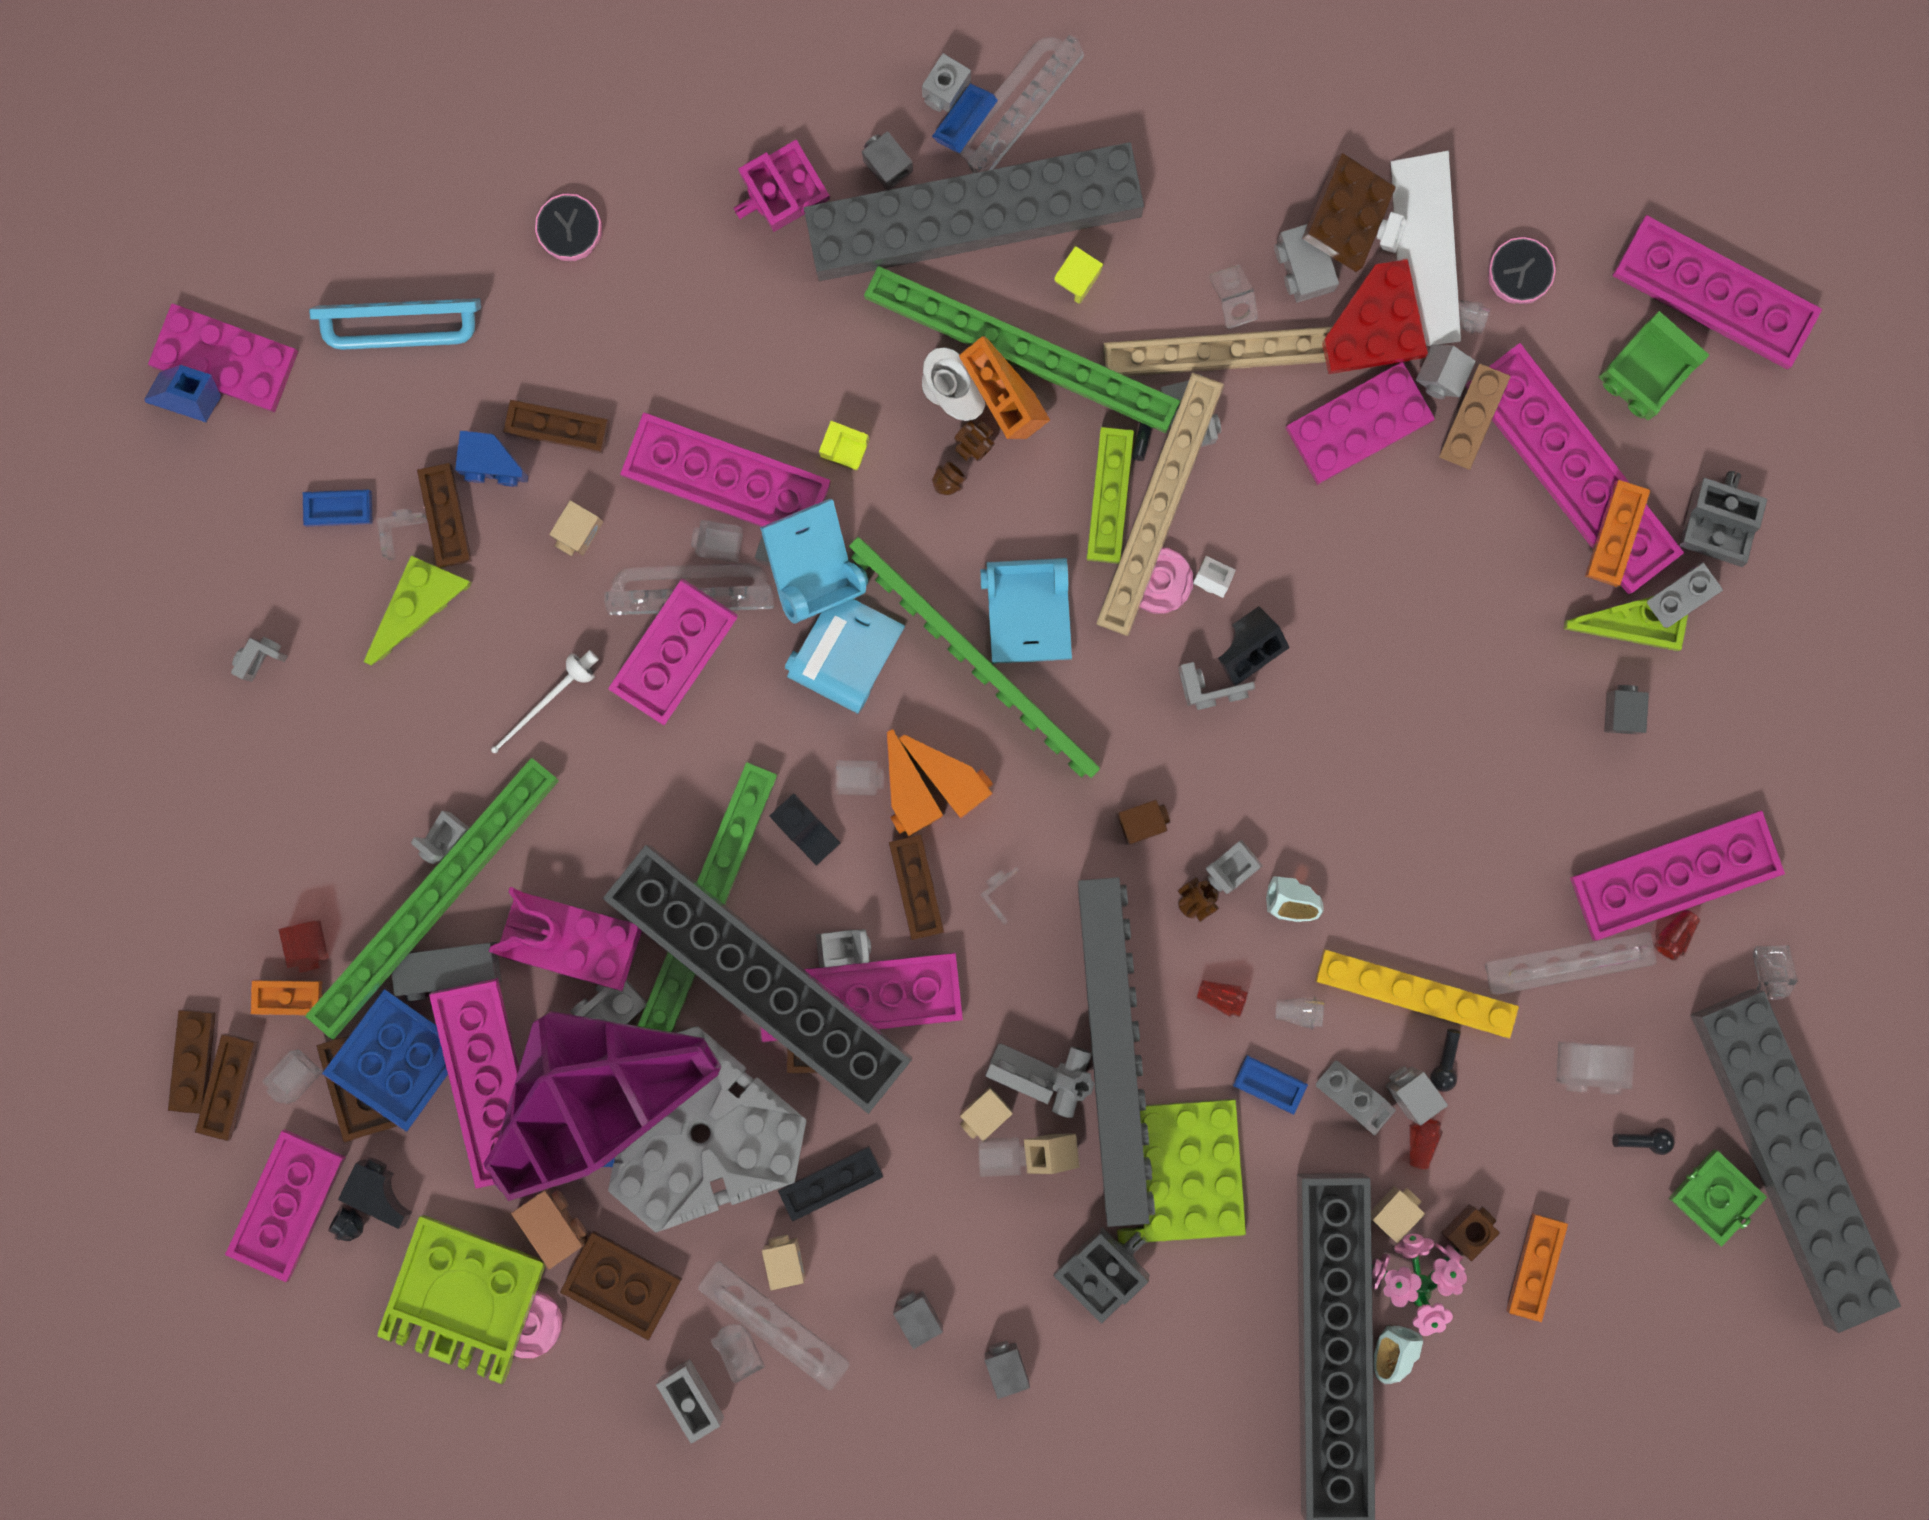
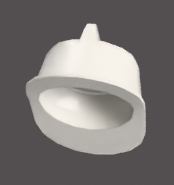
M937 348L927 355L923 365L922 389L926 397L934 404L940 405L947 414L956 419L968 421L980 416L985 408V400L962 363L959 354L952 349Z

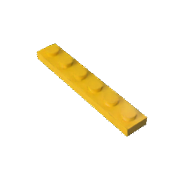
M1323 949L1315 977V982L1509 1039L1519 1006L1325 949Z

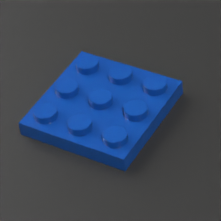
M384 989L322 1074L407 1132L445 1080L448 1072L437 1026Z

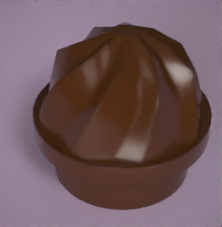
M946 461L943 466L938 465L932 478L935 491L942 495H952L957 491H961L963 489L962 484L967 479L965 474L950 461Z

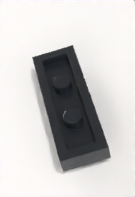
M869 1145L795 1181L793 1184L779 1189L778 1193L793 1222L883 1178L884 1174Z

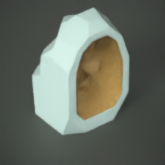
M1273 876L1267 890V912L1278 919L1295 922L1312 921L1322 915L1324 911L1322 899L1311 887L1300 884L1294 878Z
M1386 1326L1379 1336L1374 1353V1371L1379 1381L1384 1384L1397 1383L1411 1372L1414 1362L1420 1358L1423 1338L1420 1334L1402 1326Z

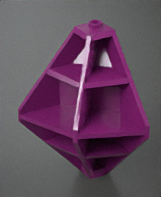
M551 1011L532 1024L498 1141L484 1161V1167L491 1174L495 1186L499 1191L503 1192L508 1201L586 1177L610 1162L716 1078L722 1066L705 1039L701 1037Z

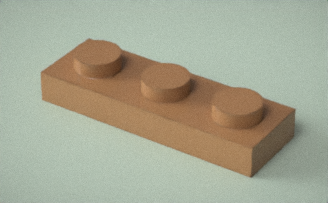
M1479 363L1439 458L1471 470L1511 378L1510 375Z

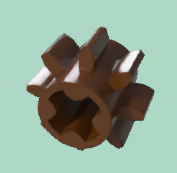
M970 420L954 437L959 443L955 451L965 461H968L971 457L980 461L995 445L990 439L994 431L983 420L978 425Z
M1195 877L1178 889V893L1181 895L1178 900L1179 909L1188 918L1197 917L1199 922H1202L1219 909L1215 904L1218 900V891L1208 881L1199 882L1198 878Z

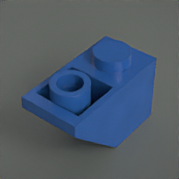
M178 365L159 372L144 400L148 404L207 423L221 394L211 374Z
M460 431L455 470L462 476H465V481L485 483V478L498 479L497 484L517 487L518 482L528 483L526 472L494 434Z

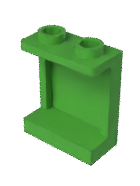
M1659 311L1646 322L1598 378L1603 381V387L1610 394L1620 396L1628 403V409L1635 416L1650 420L1659 413L1660 408L1688 376L1708 358L1709 354Z

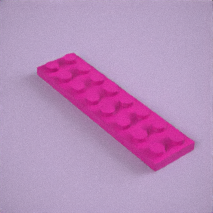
M1519 343L1489 366L1511 376L1492 421L1587 543L1594 549L1615 481L1622 480L1628 483L1629 481L1525 348ZM1472 380L1465 385L1467 389H1469ZM1647 504L1620 584L1628 595L1684 554L1683 550Z

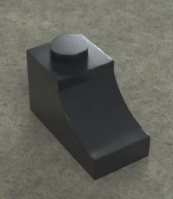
M1258 606L1232 625L1235 630L1234 640L1228 650L1218 660L1228 679L1237 686L1290 647L1280 626Z
M793 793L769 815L788 838L816 866L841 844L797 794Z
M369 1157L368 1160L363 1159L356 1162L338 1200L397 1229L405 1226L412 1212L406 1209L394 1195L391 1185V1178L394 1173L386 1170L387 1165L375 1158Z

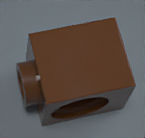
M1157 800L1116 813L1127 845L1167 832L1166 824L1171 823L1165 805H1158Z
M1470 1204L1441 1232L1471 1262L1500 1234L1493 1226L1497 1220L1483 1206L1477 1210ZM1478 1222L1480 1225L1479 1234L1474 1238H1467V1226L1470 1223Z

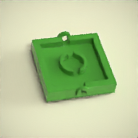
M1713 1149L1697 1167L1693 1168L1694 1171L1686 1176V1179L1671 1194L1669 1199L1717 1245L1722 1247L1739 1228L1743 1229L1751 1222L1749 1217L1765 1201L1767 1196L1718 1150Z

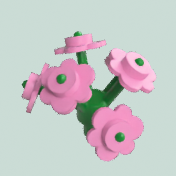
M1419 1234L1406 1235L1394 1248L1395 1252L1402 1253L1403 1257L1412 1258L1414 1274H1411L1410 1269L1407 1267H1401L1399 1271H1387L1386 1267L1389 1263L1390 1255L1383 1254L1380 1260L1375 1259L1372 1263V1288L1376 1290L1381 1279L1385 1277L1387 1285L1384 1287V1294L1387 1297H1391V1301L1395 1306L1404 1307L1410 1301L1419 1307L1417 1310L1418 1316L1413 1319V1324L1419 1329L1421 1335L1429 1336L1436 1332H1443L1446 1329L1445 1324L1451 1322L1453 1315L1450 1310L1444 1309L1443 1304L1436 1303L1431 1306L1428 1300L1432 1296V1291L1438 1288V1291L1443 1296H1449L1452 1293L1459 1295L1463 1292L1462 1285L1467 1281V1276L1464 1272L1465 1268L1460 1264L1463 1257L1459 1254L1457 1248L1453 1249L1450 1245L1443 1248L1437 1243L1434 1245L1432 1239L1423 1238ZM1435 1246L1445 1258L1435 1260L1433 1263L1434 1270L1428 1276L1423 1275L1420 1270L1419 1255L1429 1254V1249Z

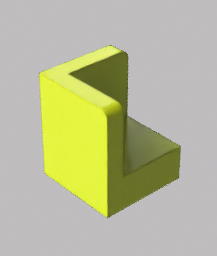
M1075 246L1056 274L1054 281L1075 295L1074 301L1080 304L1101 274L1103 264Z
M830 421L819 450L820 457L853 470H858L870 441L869 436L855 429Z

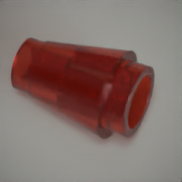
M1683 910L1681 914L1656 935L1655 949L1673 961L1678 960L1680 956H1685L1700 923L1699 917L1689 910Z
M1202 980L1196 999L1202 1000V1002L1230 1018L1232 1015L1241 1017L1249 992L1241 990L1242 986Z
M1431 1118L1421 1126L1415 1122L1409 1125V1164L1419 1169L1430 1168V1163L1443 1134V1131L1440 1129V1121Z

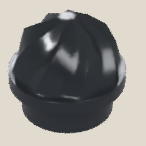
M341 1207L333 1218L328 1231L333 1233L338 1241H352L363 1233V1218L355 1209L347 1210Z

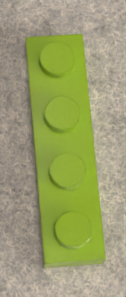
M1100 428L1087 561L1120 563L1133 430Z

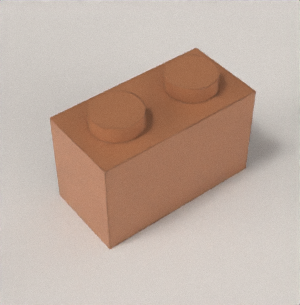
M552 1188L545 1189L511 1213L548 1269L560 1263L587 1242L585 1238L587 1231L578 1218L573 1219L566 1209L569 1206L567 1200L559 1190L554 1191Z

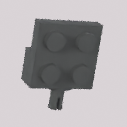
M1728 471L1726 473L1725 484L1703 478L1693 489L1679 546L1743 567L1748 563L1754 535L1761 527L1767 499L1737 489L1741 474L1738 472L1735 474V471Z
M1101 1227L1054 1272V1277L1102 1324L1122 1304L1125 1305L1149 1282L1150 1274L1136 1261L1134 1253L1147 1243V1240L1144 1236L1141 1237V1233L1137 1231L1123 1244L1116 1241Z

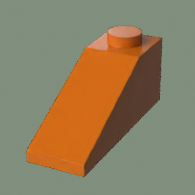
M986 336L979 338L959 355L1007 439H1027L1050 421L1033 390Z
M891 729L887 732L891 807L895 814L890 816L899 834L906 831L910 837L944 816L894 730Z
M906 735L899 738L960 819L993 794L989 788L994 784L982 769L975 772L971 766Z

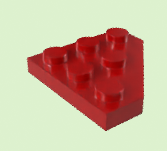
M1408 259L1375 264L1322 342L1328 375L1422 359L1428 355Z

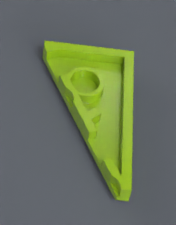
M410 556L363 662L373 666L378 660L384 659L406 637L409 638L424 626L435 613H439L447 607V603L459 593L470 588L472 582Z
M1651 596L1566 620L1563 629L1680 651L1682 650L1688 614L1670 627L1665 628L1647 604V601L1653 597Z

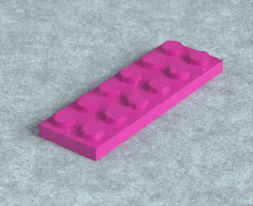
M1648 215L1640 222L1612 274L1613 277L1787 370L1793 366L1822 311L1820 307Z
M644 412L620 473L622 477L760 527L825 501L831 484V480Z
M1756 811L1572 876L1570 880L1592 941H1597L1784 875L1785 872L1763 812Z
M956 953L804 969L877 1029L963 1020ZM761 1027L762 1042L776 1041L772 1035Z
M498 978L433 991L429 994L475 1189L495 1185L491 1174L485 1169L483 1163L498 1141L519 1071Z

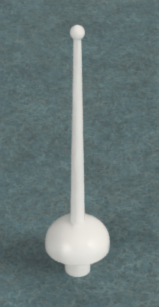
M591 650L581 658L571 653L566 659V669L569 674L496 746L492 747L491 752L497 753L498 749L571 681L575 679L578 682L586 683L593 680L595 675L590 667L599 660L598 657Z

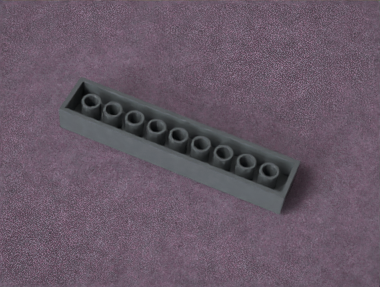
M1131 142L807 206L804 207L816 272L820 282L875 271L878 266L885 269L1141 218L1144 203Z
M651 845L644 846L603 897L612 907L866 1113L869 1114L912 1061L913 1057Z
M1119 877L1078 881V895L1106 1222L1108 1227L1149 1224V1215H1155V1204L1152 1191L1147 1192L1146 1180H1152V1170L1149 1157H1144L1143 1146L1149 1145L1148 1126L1140 1121V1111L1146 1110L1144 1090L1138 1089L1137 1076H1143L1141 1055H1135L1134 1042H1140L1138 1021H1132L1131 1008L1137 1007L1136 988L1129 987L1128 974L1134 973L1133 954L1126 953L1125 940L1131 939L1130 920L1123 919L1122 907H1127L1128 905L1127 886L1120 885Z
M1750 989L1691 1014L1692 1021L1824 1326L1840 1333L1901 1307L1765 991Z
M1364 1173L1297 1174L1301 1515L1304 1520H1375L1370 1178Z

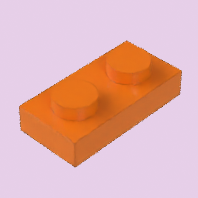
M253 980L251 987V1014L306 1015L322 997V981Z

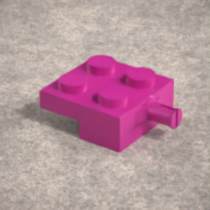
M794 140L774 153L768 155L766 152L738 168L739 174L748 188L749 199L733 207L739 220L757 210L758 213L765 217L772 231L775 232L805 214L804 207L825 203L830 200V195L798 141Z

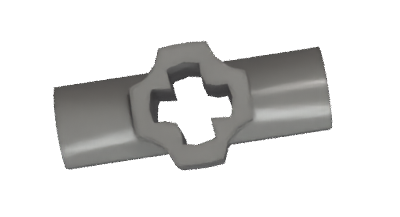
M1071 1046L1066 1063H1060L1056 1069L1052 1070L1049 1081L1053 1085V1090L1057 1092L1052 1112L1073 1118L1077 1102L1083 1101L1085 1097L1092 1093L1094 1082L1091 1079V1074L1086 1072L1092 1052Z

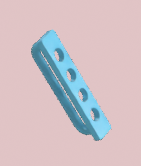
M480 298L319 305L310 308L309 313L310 319H319L322 339L334 349L456 345L468 341L475 332L474 312L481 309ZM461 313L462 328L459 331L337 336L333 330L332 319Z

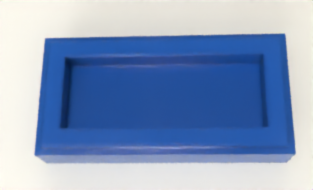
M970 83L932 137L937 143L960 153L997 103V98L993 93Z
M372 491L303 492V525L306 527L373 524Z
M1248 1055L1245 1056L1232 1084L1234 1087L1293 1115L1308 1086L1307 1083Z

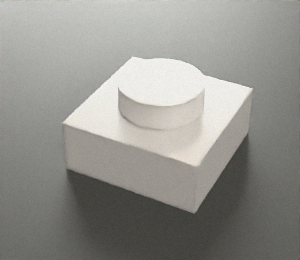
M1390 212L1388 221L1382 220L1377 239L1381 240L1380 246L1383 250L1396 254L1406 225L1403 215Z
M1205 556L1193 584L1223 598L1236 570Z

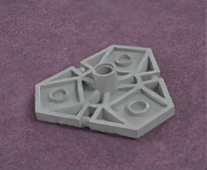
M698 1026L678 1032V1034L704 1038L722 1066L719 1075L615 1157L608 1192L655 1233L719 1210L718 1206L731 1202L732 1205L795 1183L806 1119L760 1079L756 1078L754 1080L745 1072L747 1070L745 1066ZM736 1082L745 1089L739 1098H736L729 1091ZM696 1125H706L710 1129V1137L706 1142L696 1143L692 1140L691 1131ZM723 1178L726 1189L713 1194L710 1182Z

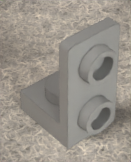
M1699 562L1690 568L1687 574L1647 601L1648 606L1663 627H1670L1723 591L1704 563Z
M1194 662L1178 667L1187 706L1196 704L1197 710L1216 706L1215 700L1228 697L1229 702L1249 698L1248 691L1255 689L1254 682L1202 694L1201 688H1205V680L1201 668L1195 669Z
M1334 1061L1316 1083L1318 1089L1354 1117L1374 1136L1396 1111L1386 1099L1339 1061Z

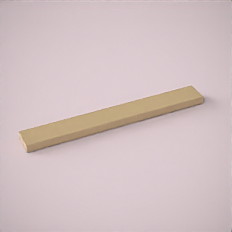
M1332 327L1108 342L1103 345L1104 361L1106 368L1124 376L1323 363L1326 361L1322 342Z
M1195 373L1191 374L1097 620V625L1129 636L1224 388L1223 383Z

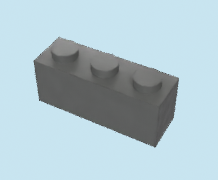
M497 942L409 953L392 972L394 996L405 995L406 1001L426 999L425 992L438 991L496 978L501 982L499 956L488 952L490 946L497 944Z

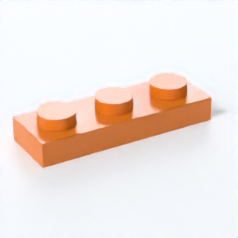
M1622 480L1615 481L1585 577L1615 587L1620 586L1649 497V489Z
M1532 1213L1506 1309L1508 1313L1542 1323L1567 1231V1223Z

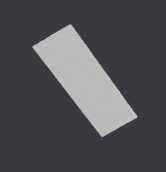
M1449 151L1391 161L1392 185L1396 187L1393 193L1394 213L1403 215L1406 220V225L1396 251L1397 261L1408 259L1426 346L1460 342L1461 333Z

